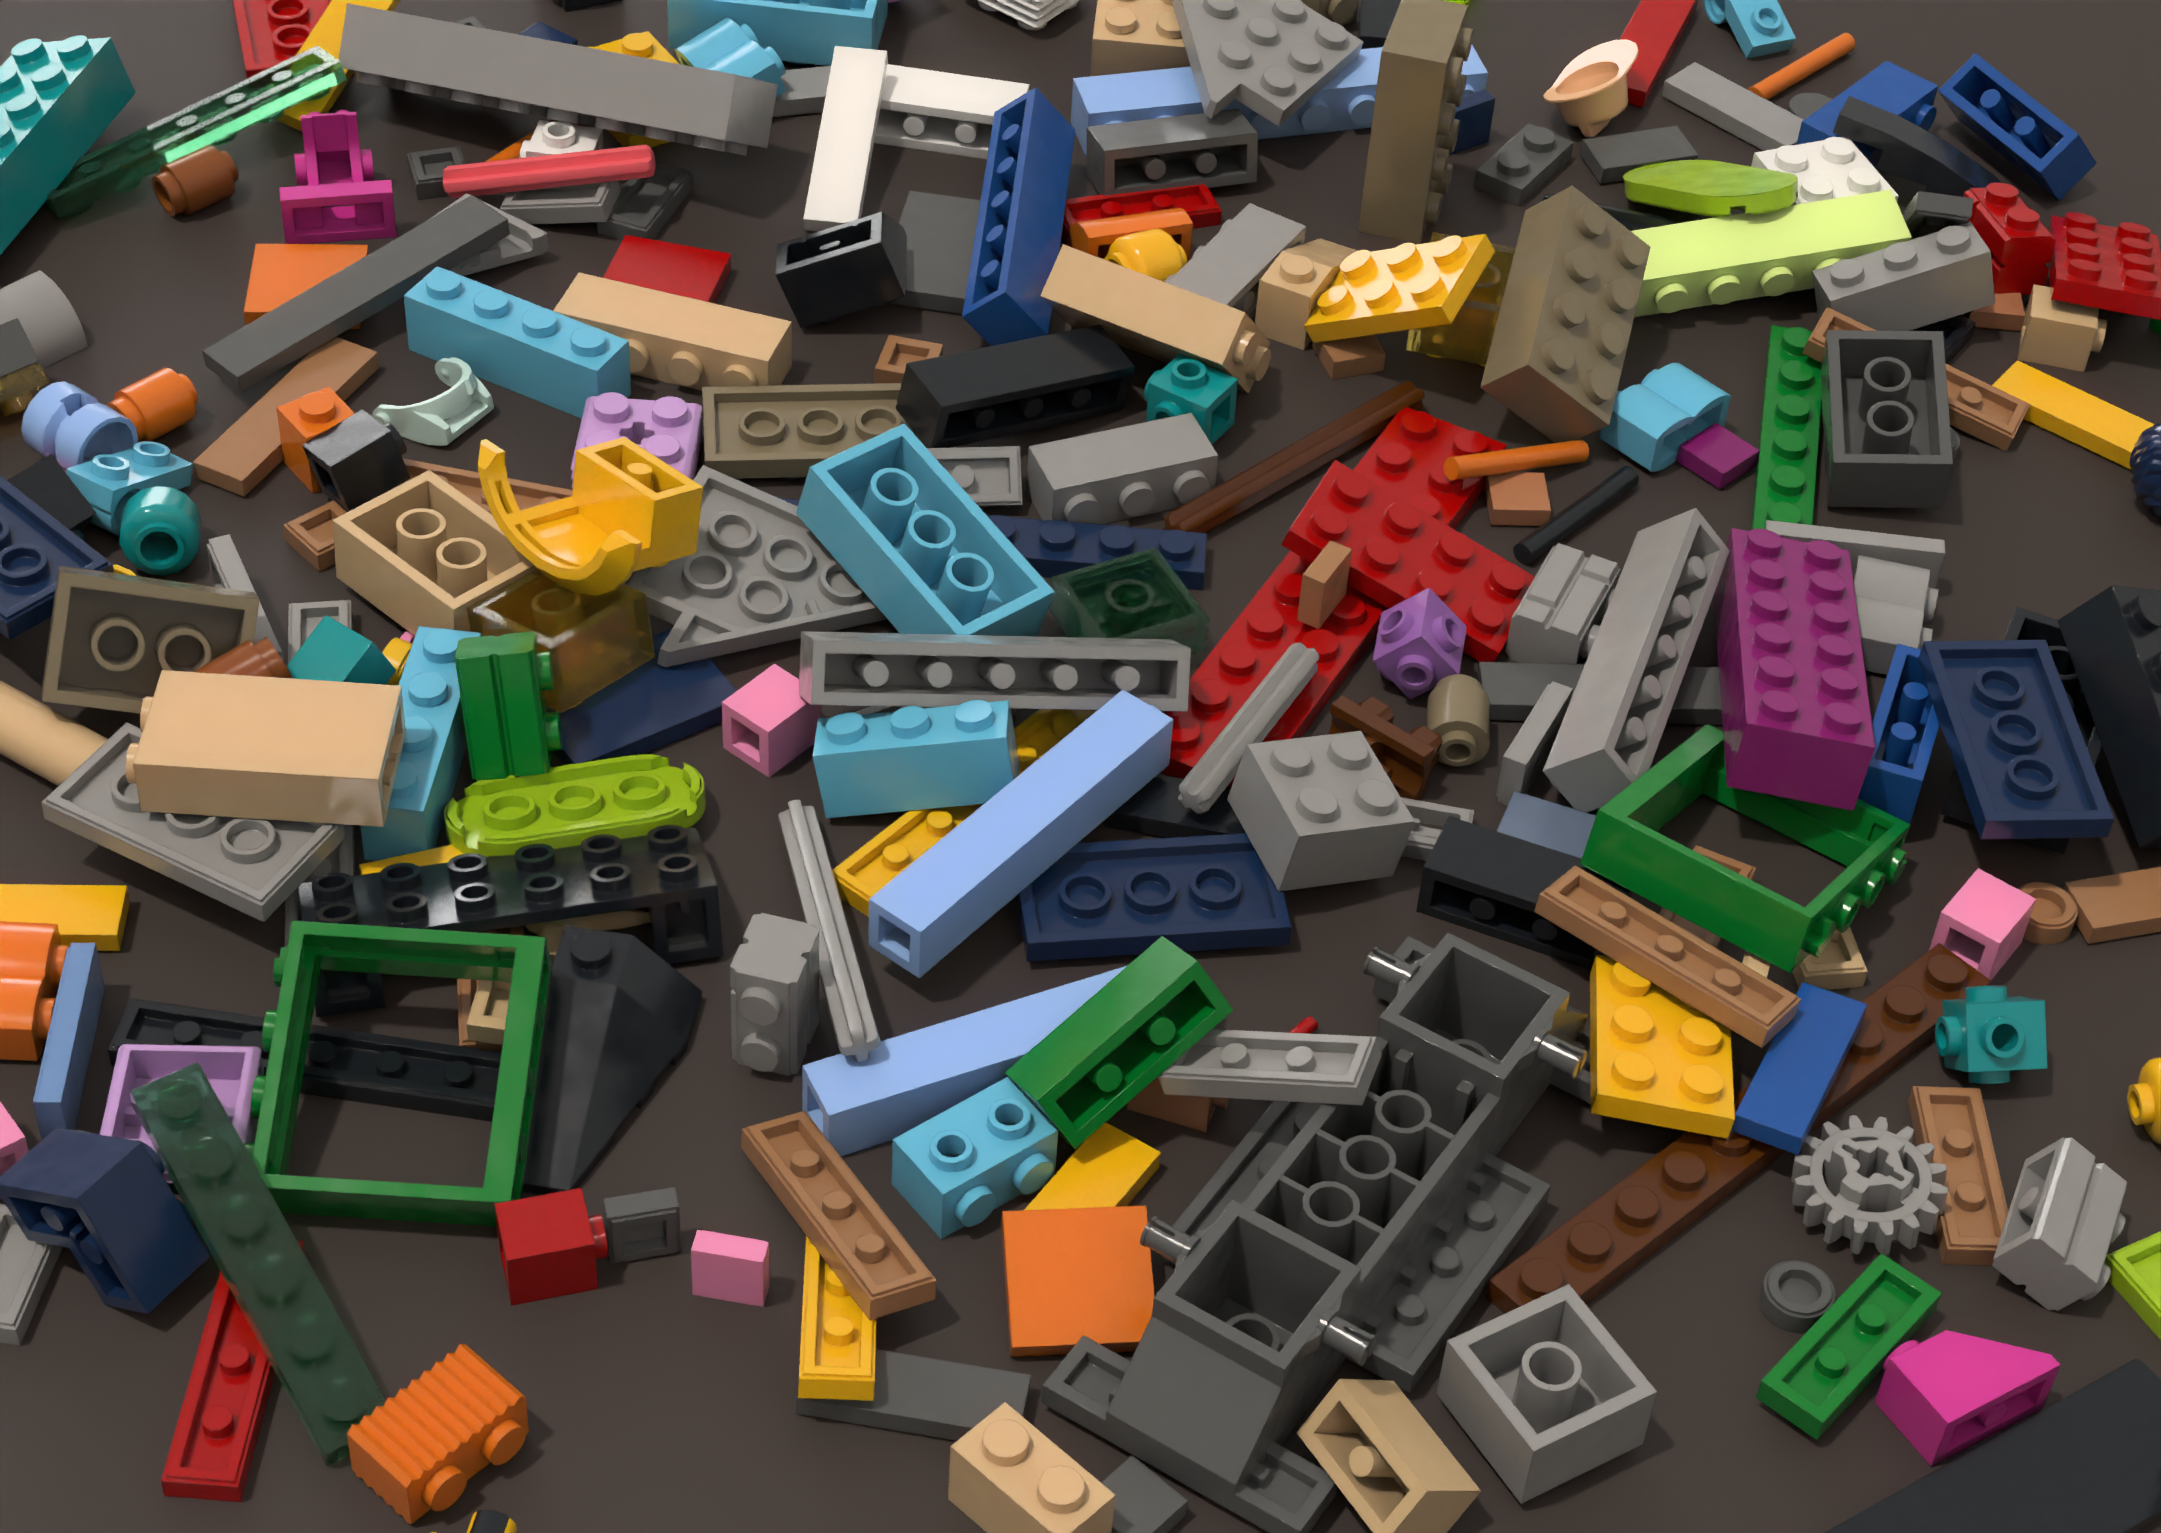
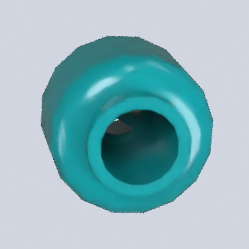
M153 486L136 493L128 500L122 511L119 543L125 558L136 569L150 575L166 576L178 573L192 563L200 547L202 519L197 505L187 494L173 487Z

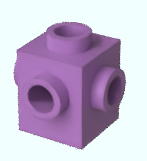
M1427 588L1381 612L1373 662L1376 664L1380 674L1387 681L1393 682L1411 700L1435 688L1436 684L1444 677L1460 673L1467 626L1430 588Z

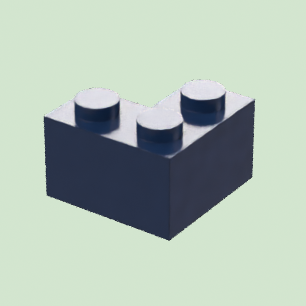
M56 1128L0 1176V1197L27 1240L70 1248L105 1305L149 1314L210 1257V1254L196 1233L199 1229L196 1217L184 1203L175 1198L162 1176L165 1171L162 1160L150 1146L142 1141Z

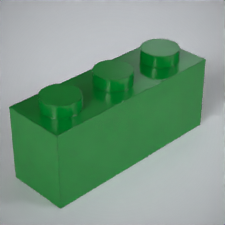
M1161 936L1011 1066L1005 1074L1056 1127L1058 1135L1076 1149L1233 1011V1008L1199 962Z

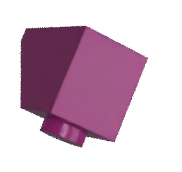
M1945 1330L1921 1343H1918L1916 1340L1907 1341L1888 1356L1883 1365L1885 1373L1874 1403L1932 1467L2041 1410L2058 1373L2060 1364L2048 1353Z

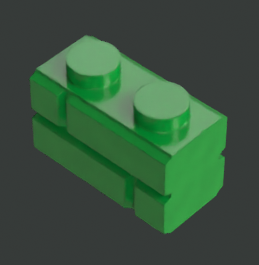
M532 631L502 634L499 637L489 635L459 640L455 654V664L472 779L480 781L506 778L509 775H514L515 777L540 775L550 771L553 751L563 749L559 712L547 713L544 693L546 690H554L555 687L551 652H539L537 635Z

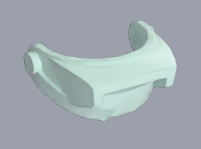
M450 357L442 358L435 364L437 376L443 383L451 387L449 390L429 400L407 406L381 404L374 409L372 416L381 424L391 423L401 437L426 445L444 446L451 443L492 411L494 404L491 394L473 374L470 366L461 359Z

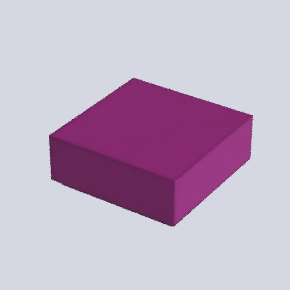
M1714 423L1679 445L1676 461L1713 486L1721 489L1757 465L1760 450L1718 423Z

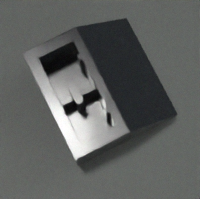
M879 212L779 243L777 245L775 275L800 328L816 323H832L845 314L868 307L881 308L891 304L898 298L904 297L907 234L903 226L885 213Z

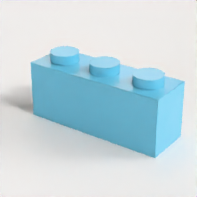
M971 700L953 706L933 708L908 706L891 712L871 714L845 712L829 718H819L812 755L826 819L985 804L1019 775L1020 768L1009 700L995 702Z

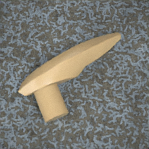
M631 909L525 925V927L529 931L538 934L539 937H546L553 965L566 925L603 931L649 923L650 918L648 912Z

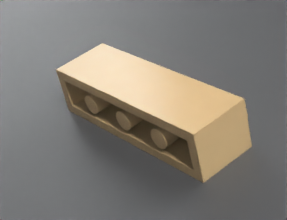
M580 272L553 310L569 318L629 340L630 374L702 391V387L781 385L792 367V321Z

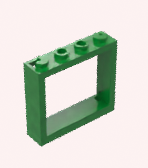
M1706 724L1598 809L1580 865L1791 973L1810 954L1818 958L1827 947L1835 930L1844 933L1855 918L1860 906L1869 909L1877 899L1885 882L1891 886L1895 884L1907 864V861L1904 860L1907 852L1901 849L1911 824L1860 799H1857L1854 811L1727 787L1723 731ZM1704 794L1848 867L1806 907H1803L1657 831L1700 795Z
M292 921L288 946L281 947L279 958H274V985L281 987L277 1010H267L263 1023V1050L270 1053L266 1076H256L252 1088L251 1113L254 1119H259L255 1143L246 1142L241 1154L245 1164L241 1185L248 1187L259 1212L497 1227L494 1204L522 1199L552 971V962L546 937ZM320 970L511 982L483 1188L287 1175Z

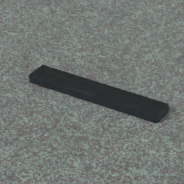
M130 998L108 1048L110 1063L112 1066H115L118 1049L123 1044L256 1046L261 1049L262 1066L264 1067V1076H266L270 1053L264 1052L262 1045L264 1017ZM311 1025L300 1093L492 1122L502 1052Z

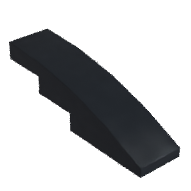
M1851 96L1848 97L1839 113L1833 130L1834 134L1883 150L1876 169L1925 185V192L1963 197L1964 192L1970 190V188H1986L1990 183H2002L1995 175L1950 143L1898 115Z

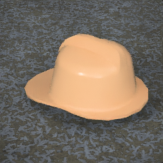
M1613 40L1586 50L1564 68L1553 86L1543 95L1545 102L1556 103L1568 125L1579 127L1582 134L1587 138L1594 137L1608 125L1612 118L1623 112L1628 105L1626 74L1639 53L1636 43L1630 40Z

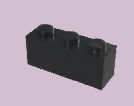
M1449 816L1424 865L1416 912L1591 970L1596 955L1609 956L1535 913L1539 894L1574 866L1581 868L1630 898L1632 891L1580 865V858Z

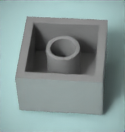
M1361 731L1247 744L1227 798L1278 892L1393 876L1415 823V820Z
M1568 1284L1447 1340L1436 1394L1522 1504L1642 1445L1657 1391L1575 1290Z

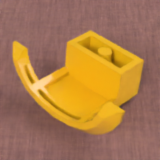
M626 437L576 450L572 496L523 510L519 509L508 481L505 451L487 439L481 440L478 472L482 490L492 516L515 549L551 581L575 593L597 596L617 590L635 571L649 567H662L672 560L696 553L703 486Z

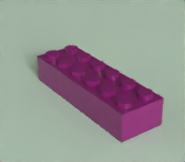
M1731 528L1726 544L1730 552L1714 593L1727 787L1854 811L1875 744L1849 550L1840 549L1828 541L1813 540L1803 542L1782 538L1778 534L1766 529L1746 531Z

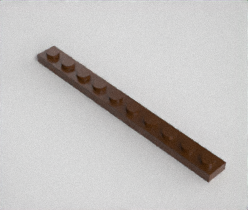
M1939 943L1861 1002L1868 1004L1864 1022L1809 1134L1935 1038L1936 1021L1938 1017L1943 1016L1942 1000L1966 999L1965 987L1990 986L1991 980ZM1749 1086L1734 1096L1735 1113ZM1732 1129L1728 1139L1687 1131L1489 1279L1485 1298L1505 1314L1570 1284L1587 1305L1786 1151L1733 1132Z

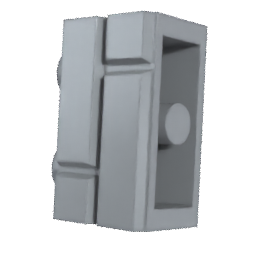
M1560 543L1553 546L1511 618L1505 650L1508 659L1519 663L1581 664L1583 659L1587 660L1619 580L1621 569L1618 563L1593 554L1587 558L1584 555V551Z
M766 913L754 914L743 936V944L739 945L730 965V987L732 988L730 993L732 1059L737 1064L748 1066L761 1072L770 1071L787 1076L798 1074L807 1052V1044L811 1043L819 1023L820 930L814 927V924Z
M2062 1137L2025 1159L1993 1258L1992 1266L2014 1284H2024L2026 1286L2024 1292L2048 1311H2059L2079 1299L2083 1301L2089 1300L2103 1289L2111 1273L2110 1267L2105 1264L2109 1246L2120 1235L2126 1221L2125 1217L2119 1212L2125 1195L2127 1181L2106 1164H2096L2094 1162L2096 1156L2073 1138Z

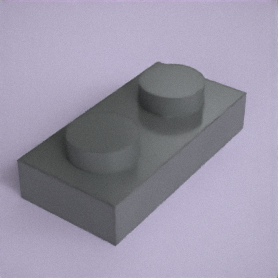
M1528 123L1476 170L1474 188L1520 207L1571 159L1574 142L1554 134L1548 128Z

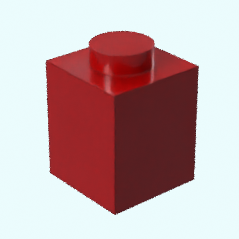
M582 1188L494 1204L498 1247L511 1306L598 1289L596 1259L608 1257L607 1238L601 1214L588 1216Z

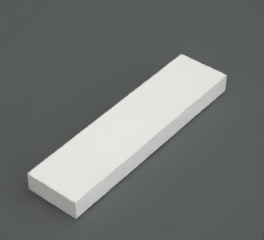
M835 46L803 217L804 230L821 231L861 218L888 66V55L885 50Z

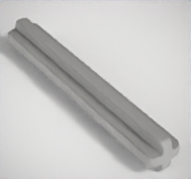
M1301 642L1293 643L1289 646L1180 783L1179 791L1181 794L1178 796V801L1183 808H1191L1197 814L1205 813L1210 809L1235 777L1246 745L1259 743L1264 740L1318 671L1316 662L1320 657L1315 648H1307Z

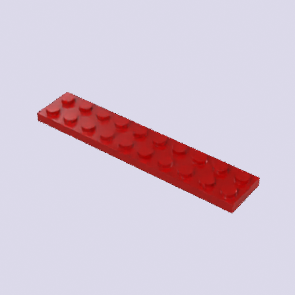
M1406 407L1395 415L1353 470L1455 529L1484 490L1486 476L1449 480L1444 473L1445 460L1455 456L1506 450L1507 444L1486 437L1477 431L1467 430L1435 418L1426 412ZM1289 551L1189 679L1188 711H1164V714L1173 718L1169 765L1160 773L1184 779L1289 646L1301 642L1307 648H1315L1320 657L1316 662L1318 671L1262 742L1302 738L1377 636L1381 612L1389 608L1347 584L1346 595L1319 629L1298 621L1297 615L1302 576L1312 563ZM1235 777L1232 779V781L1228 784L1227 787H1232Z

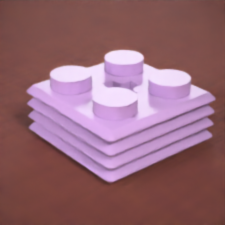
M607 392L599 396L587 398L571 464V479H574L576 450L626 437L688 478L694 480L703 438V425L701 424L703 418L701 415L702 406L696 403H686L681 398L673 396L662 397L656 401L627 399L624 395L616 392Z
M121 1045L117 1053L100 1135L139 1140L150 1146L163 1162L165 1171L162 1176L166 1183H205L212 1186L241 1184L245 1165L241 1158L242 1149L246 1142H255L259 1120L252 1117L251 1095L256 1076H264L261 1049L256 1046Z

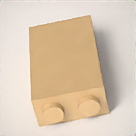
M1064 244L1040 295L1071 327L1080 329L1100 325L1116 344L1168 364L1178 354H1183L1237 378V390L1249 394L1254 380L1260 381L1263 378L1271 360V350L1268 349L1271 342L1246 312Z
M162 670L154 696H146L142 703L140 714L142 735L139 743H131L128 747L125 765L126 779L128 783H136L140 809L144 812L384 827L406 736L402 688L398 685Z

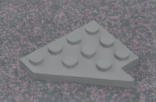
M1172 0L1205 115L1210 119L1236 99L1276 126H1279L1357 59L1364 42L1346 31L1340 24L1330 21L1309 8L1301 0Z
M705 465L701 467L693 480L703 486L696 553L672 560L662 567H649L636 571L626 586L623 603L674 625L659 652L657 664L664 667L801 638V631L832 632L887 620L877 606L797 516L798 506Z

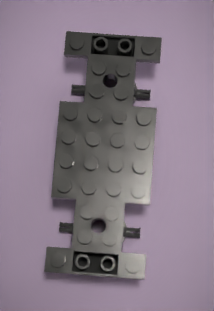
M1448 932L1435 949L1410 936L1405 939L1393 955L1376 946L1373 948V952L1369 953L1364 963L1363 973L1375 978L1373 995L1389 1002L1390 1005L1379 1017L1376 1037L1382 1056L1363 1105L1273 1101L1172 1226L1163 1222L1157 1216H1154L1151 1219V1223H1147L1140 1238V1245L1156 1251L1160 1254V1257L1176 1266L1172 1276L1154 1297L1152 1317L1131 1361L1083 1335L1042 1386L1041 1403L1269 1533H1309L1336 1496L1337 1485L1325 1470L1281 1445L1343 1361L1348 1359L1385 1380L1394 1381L1398 1387L1410 1393L1487 1287L1489 1279L1495 1276L1546 1205L1551 1187L1550 1184L1496 1156L1549 1084L1591 1104L1590 1026L1585 1024L1587 1014L1568 1005L1570 992Z

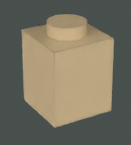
M2034 284L2020 331L2018 360L2084 372L2090 351H2101L2107 328V320L2098 319L2099 308L2052 300L2050 287Z

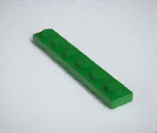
M1771 325L1767 341L1757 448L1760 452L1755 470L1750 530L1764 529L1766 520L1812 525L1822 400L1820 376L1822 363L1802 354L1812 334V331L1802 327L1787 328Z

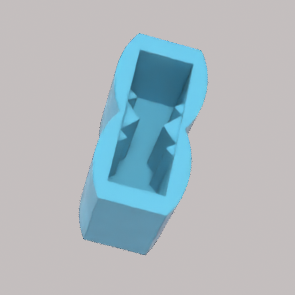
M726 17L674 49L681 65L736 74L778 84L776 97L786 91L781 79L786 70L780 57L770 46L763 49L756 35L747 24L739 27L732 19Z
M1671 363L1659 370L1654 369L1649 372L1641 384L1632 385L1623 391H1617L1610 424L1601 429L1599 438L1649 471H1660L1676 461L1679 445L1714 423H1718L1722 427L1725 426L1731 395L1682 364Z

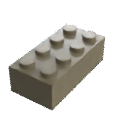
M1401 0L1381 51L1358 232L1421 244L1427 224L1437 225L1443 195L1447 196L1452 178L1453 164L1448 163L1449 152H1453L1455 149L1460 120L1455 119L1456 107L1461 106L1467 75L1461 74L1463 61L1467 62L1474 33V29L1465 27L1468 5L1442 0Z
M1573 185L1525 210L1480 386L1481 389L1554 443L1578 440L1610 424L1651 248Z

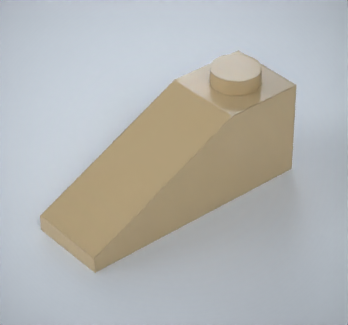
M1321 238L1283 250L1259 280L1255 324L1266 338L1305 350L1312 339L1306 331L1304 324L1317 306L1319 297L1328 289L1339 272L1343 260L1358 250Z

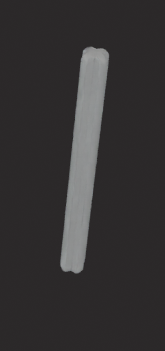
M791 800L788 802L789 809L779 813L778 821L805 923L814 924V927L820 930L819 976L837 1044L842 1055H854L857 1062L866 1061L870 1058L869 1052L880 1046V1037L818 816L814 806H802L801 800Z

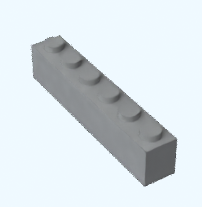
M1697 508L1637 532L1543 769L1552 786L1576 810L1589 812L1601 808L1650 769L1730 552Z
M801 631L799 695L810 705L943 707L960 705L971 700H984L987 702L1009 700L1010 708L1098 710L1121 690H1125L1145 703L1155 706L1160 711H1188L1191 648L1171 639Z

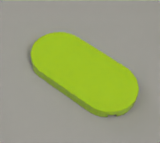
M1715 160L1662 162L1638 167L1623 175L1625 196L1632 202L1711 217H1726V215H1731V210L1744 209L1745 214L1751 213V215L1770 213L1790 207L1798 197V177L1794 174Z
M629 755L551 767L550 771L540 775L520 777L509 775L506 778L477 781L464 789L465 797L456 802L453 797L444 809V823L449 845L452 844L463 854L476 853L486 857L515 855L519 848L531 844H546L554 849L581 845L585 839L601 834L614 835L620 839L645 836L650 830L664 825L690 828L702 817L705 811V786L699 771L684 762L683 768L680 769L670 766L669 758L661 757L660 755Z

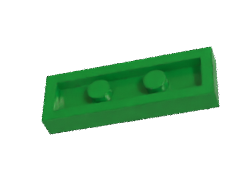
M1881 1253L1761 1380L1756 1398L1818 1440L1883 1369L1884 1362L1888 1356L1900 1345L1907 1342L1936 1311L1942 1293Z

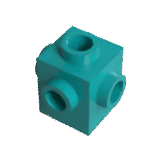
M1178 354L1162 370L1155 371L1145 386L1144 400L1147 402L1146 422L1192 413L1213 445L1234 425L1238 379L1207 366L1198 360Z
M2007 986L1965 987L1966 999L1942 1000L1943 1016L1938 1017L1936 1021L1935 1041L1939 1054L1944 1057V1066L1946 1068L1968 1072L1969 1083L1978 1084L2010 1082V1070L2047 1069L2045 1000L2020 996L2007 997Z

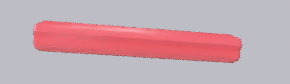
M637 145L447 166L443 170V187L449 197L460 198L466 193L480 196L648 178L655 174L656 161L650 146Z

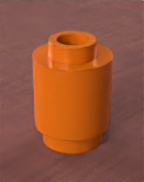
M165 367L117 391L114 395V400L106 405L131 420L137 430L138 442L153 441L195 418V405L198 403V394L186 375L182 373L177 374L172 369Z

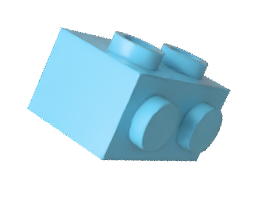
M1006 1077L894 1138L892 1143L891 1184L937 1236L943 1239L964 1226L972 1227L981 1223L994 1209L1017 1196L1031 1194L1042 1188L1055 1175L1058 1130L1020 1089Z

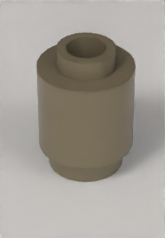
M1463 674L1446 676L1436 684L1429 694L1427 701V728L1441 735L1442 738L1438 762L1449 766H1467L1480 761L1489 750L1490 700L1480 682L1471 676Z

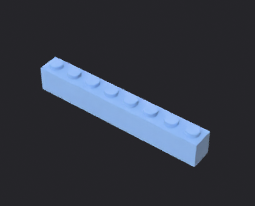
M1471 45L1467 62L1463 61L1461 74L1467 75L1464 96L1483 89L1486 90L1488 72L1473 45ZM1383 47L1361 49L1357 59L1279 126H1276L1236 99L1223 110L1239 109L1258 132V140L1371 128ZM1191 66L1073 78L1071 124L1075 129L1076 136L1086 158V127L1204 113Z

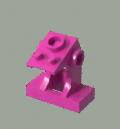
M339 110L331 114L311 112L308 115H301L305 153L294 154L297 186L279 187L285 244H313L397 237L391 180L374 181L371 149H360L356 112Z

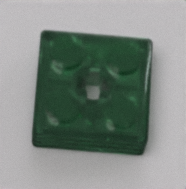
M1156 548L1146 549L1050 578V582L1053 585L1051 588L1055 593L1048 609L1068 637L1171 639L1191 648V654L1207 649L1205 642L1208 640V636L1205 633L1209 631V627L1206 624L1210 622V618Z

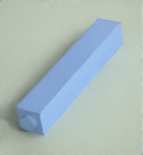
M1121 690L869 898L868 945L916 977H922L1169 765L1173 718L1162 713L1155 706L1145 703L1125 690Z
M1127 966L880 1041V1046L869 1052L870 1058L866 1061L857 1062L854 1055L844 1056L837 1054L802 1065V1111H806L840 1156L892 1141L901 1134L1008 1077L1005 1072Z

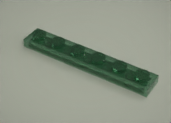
M315 46L85 155L74 164L72 170L56 189H52L43 205L58 218L78 215L90 209L93 202L113 192H125L135 188L141 183L143 178L161 170V166L208 144L212 146L227 144L236 138L238 132L257 123L272 122L280 118L284 114V110L303 101L317 100L326 96L332 87L347 80L341 62L319 46Z
M196 1062L131 1090V1105L162 1160L164 1167L325 1465L328 1466L350 1455L347 1432L351 1425L359 1424L364 1415H371L376 1406H383L386 1401L200 1064Z

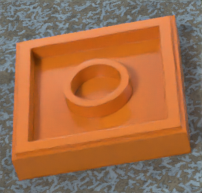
M255 244L244 307L245 326L369 255L368 245ZM361 322L350 329H360Z
M1146 1205L1002 1211L1001 1229L1010 1357L1067 1355L1083 1335L1113 1352H1135L1152 1317L1153 1300L1155 1297L1150 1248L1140 1245L1142 1232L1148 1223Z

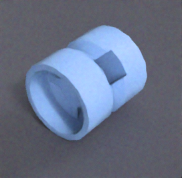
M65 381L52 383L40 390L30 401L23 415L21 431L24 442L29 448L43 457L52 454L64 470L91 461L97 455L113 454L131 448L138 442L136 427L130 419L109 406L99 403L96 398L74 384Z

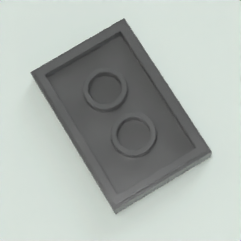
M909 190L899 220V224L903 226L907 234L905 296L896 299L891 304L956 314L963 313L980 200Z

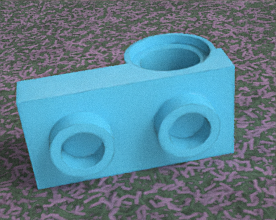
M1703 0L1705 12L1711 22L1714 24L1729 23L1746 59L1787 51L1796 39L1777 0Z
M142 441L135 443L131 448L113 454L97 455L91 461L67 468L65 473L96 512L90 523L120 536L122 511L128 500L142 489L153 486L173 487L177 490L190 486L193 463L171 454L170 449L163 444Z

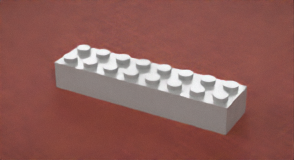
M347 3L337 66L358 71L356 82L745 156H747L748 145L762 148L768 147L778 84L736 74Z

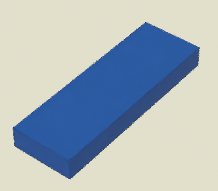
M1802 982L1796 994L1802 999L1796 1016L1775 1035L1735 1113V1121L1732 1127L1733 1132L1799 1155L1864 1022L1868 1005Z

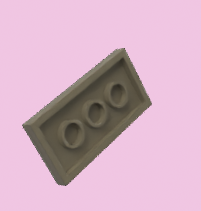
M902 383L702 387L705 466L736 480L743 478L796 479L807 477L810 466L904 423L917 438L918 436L896 410Z

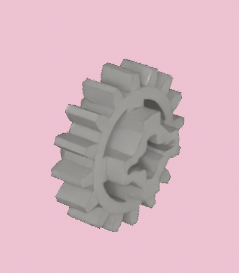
M1857 1115L1849 1116L1847 1130L1843 1131L1828 1121L1823 1124L1821 1139L1807 1136L1801 1155H1795L1791 1182L1794 1183L1792 1203L1797 1206H1805L1802 1222L1806 1227L1816 1226L1821 1223L1826 1226L1824 1242L1831 1244L1841 1236L1849 1238L1851 1253L1859 1254L1864 1247V1243L1868 1242L1875 1243L1879 1253L1886 1256L1889 1255L1891 1242L1896 1239L1905 1247L1912 1249L1916 1247L1919 1231L1932 1235L1936 1230L1938 1215L1944 1212L1948 1188L1944 1186L1947 1168L1945 1164L1932 1163L1935 1146L1932 1143H1925L1915 1147L1911 1143L1914 1129L1909 1126L1901 1129L1897 1134L1887 1131L1888 1123L1885 1117L1879 1116L1873 1128L1863 1127Z

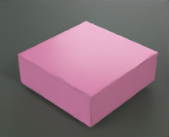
M697 1230L691 1248L692 1295L764 1307L769 1290V1242Z

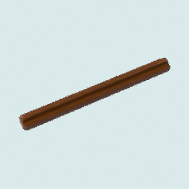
M1403 381L1168 513L1164 517L1165 527L1163 530H1182L1197 533H1206L1382 433L1400 410L1406 407L1417 411L1422 410L1423 404L1421 399L1425 396L1423 390L1416 388L1412 381Z

